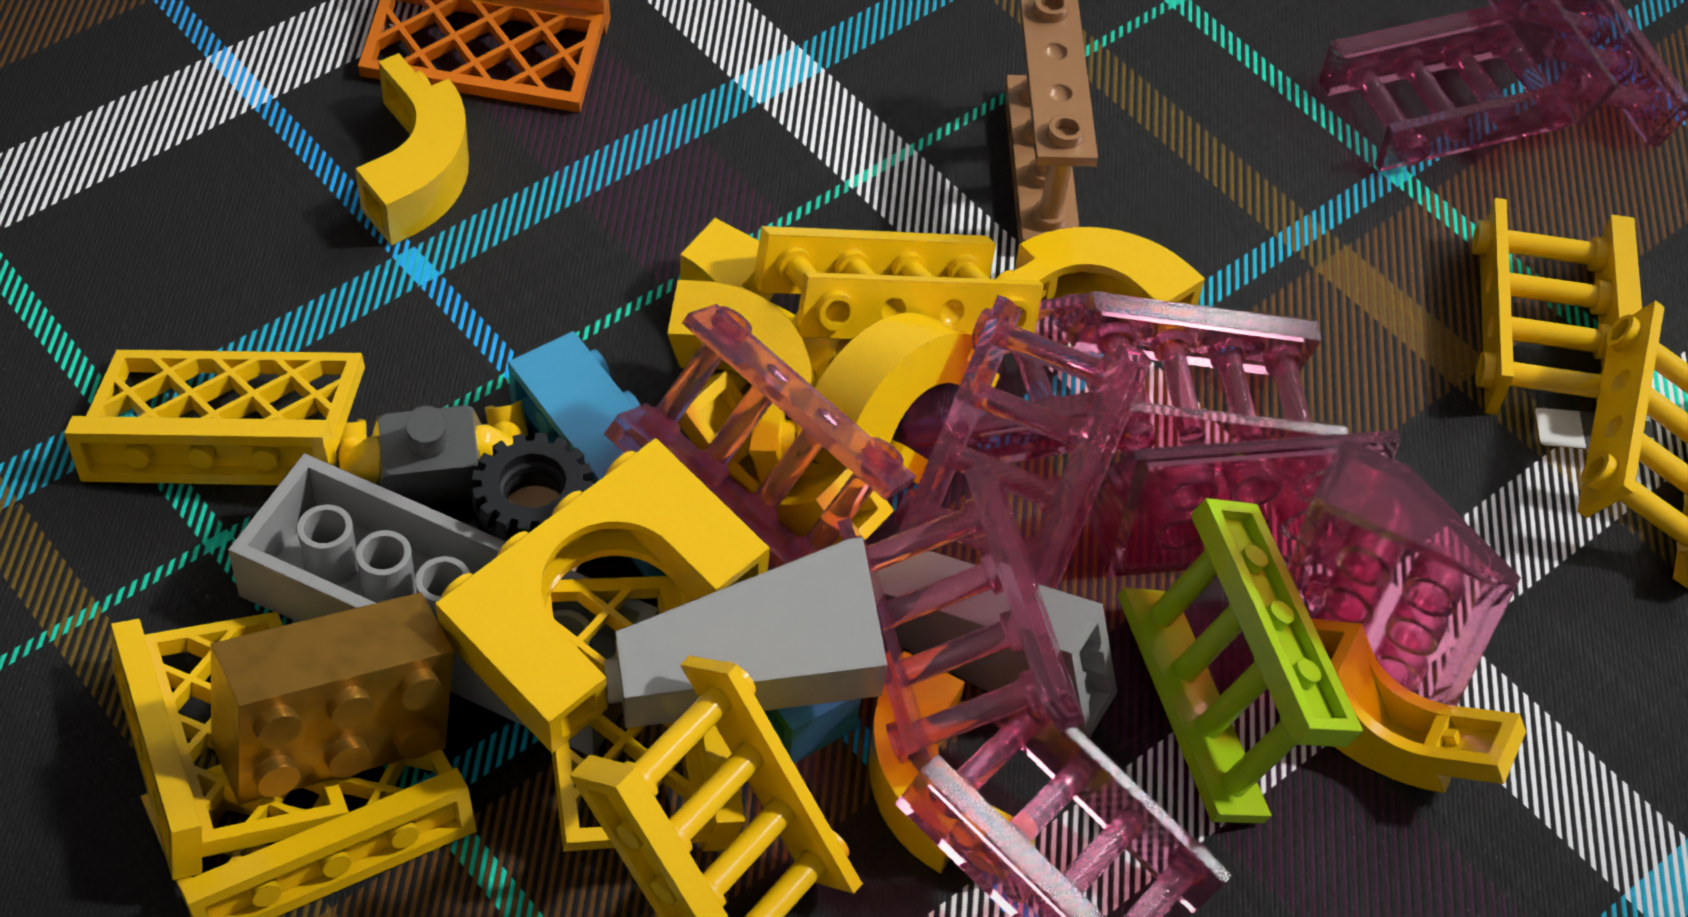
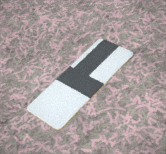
M1547 408L1535 409L1539 438L1542 445L1589 449L1595 412ZM1646 417L1644 434L1654 440L1650 419Z

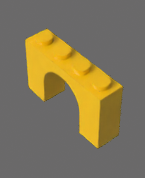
M655 438L639 451H628L619 456L610 465L605 476L584 492L580 490L574 491L563 498L555 507L551 517L531 532L522 531L512 536L501 547L497 557L475 574L466 573L452 581L442 593L440 600L435 603L438 622L453 650L545 747L553 753L608 709L606 676L554 624L545 609L551 591L565 574L576 566L592 559L607 556L632 557L648 562L663 571L694 601L767 572L770 547Z

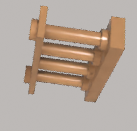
M1019 0L1026 75H1006L1004 87L1019 244L1046 232L1079 227L1072 166H1097L1098 153L1078 0Z

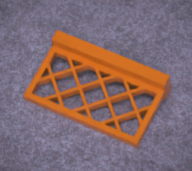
M380 0L358 64L359 74L362 77L380 79L379 61L381 60H377L380 50L401 40L411 52V55L403 59L415 72L418 70L422 71L428 78L431 86L449 78L458 93L580 113L602 35L606 36L610 23L609 0ZM396 1L422 5L425 8V11L403 22H400L393 13ZM459 11L476 14L479 20L455 32L445 17ZM513 20L530 23L534 29L510 41L499 26ZM435 22L446 37L420 49L411 37V34ZM564 29L587 33L585 40L566 50L554 36V34ZM489 31L500 46L475 58L465 43ZM544 40L555 55L530 67L520 52ZM456 49L466 62L461 67L448 72L436 70L430 61ZM510 58L521 72L506 81L491 79L485 70ZM580 59L577 65L574 61ZM563 67L574 78L571 92L547 88L540 80Z

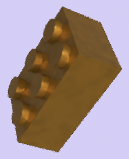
M422 592L210 643L211 743L239 805L267 797L282 796L292 790L336 778L351 777L361 771L405 759L420 758L430 752L446 748L454 650Z

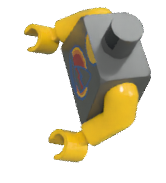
M515 401L513 404L501 407H494V405L485 407L487 424L484 425L481 424L473 407L466 405L444 408L421 406L413 411L383 414L376 418L371 437H367L366 420L357 419L356 422H346L336 451L339 468L433 510L473 506L472 476L473 471L478 470V460L486 453L493 457L492 446L501 440L509 446L513 444L512 436L524 434L525 437L528 436L522 401Z

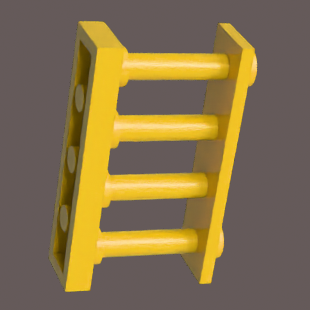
M1495 198L1486 221H1477L1472 237V254L1480 255L1483 352L1480 354L1477 363L1475 381L1477 387L1484 388L1485 413L1498 414L1510 386L1596 398L1597 402L1608 346L1606 343L1607 334L1619 318L1627 314L1633 315L1642 309L1635 219L1633 217L1611 214L1601 237L1594 236L1591 242L1508 230L1507 199ZM1509 254L1586 264L1588 271L1595 272V283L1587 284L1510 273ZM1511 297L1590 308L1591 314L1598 315V327L1595 329L1512 317ZM1513 341L1593 352V357L1601 360L1602 371L1600 374L1513 362Z
M761 226L753 285L760 293L801 294L796 329L801 338L853 339L875 322L892 315L920 313L976 336L975 342L1033 344L1044 284L1035 280L990 279L996 243L984 235Z
M1655 300L1633 315L1627 314L1619 318L1607 334L1606 343L1608 346L1586 465L1581 473L1582 487L1577 512L1588 518L1617 501L1625 504L1677 541L1673 579L1688 589V464L1644 434L1647 415L1688 444V413L1651 387L1655 370L1688 394V363L1659 343L1664 306ZM1639 462L1684 493L1683 513L1636 481Z
M689 655L680 666L699 698L635 763L630 761L622 763L589 754L569 774L658 917H728L723 908L726 904L724 894L779 835L795 862L745 917H784L814 883L853 894L863 884L848 859L849 848L847 844L830 828L755 697L756 686L752 678L745 670L733 662H723ZM715 725L732 754L668 819L655 797L658 794L656 784ZM748 781L763 809L702 874L690 854L692 851L690 840Z

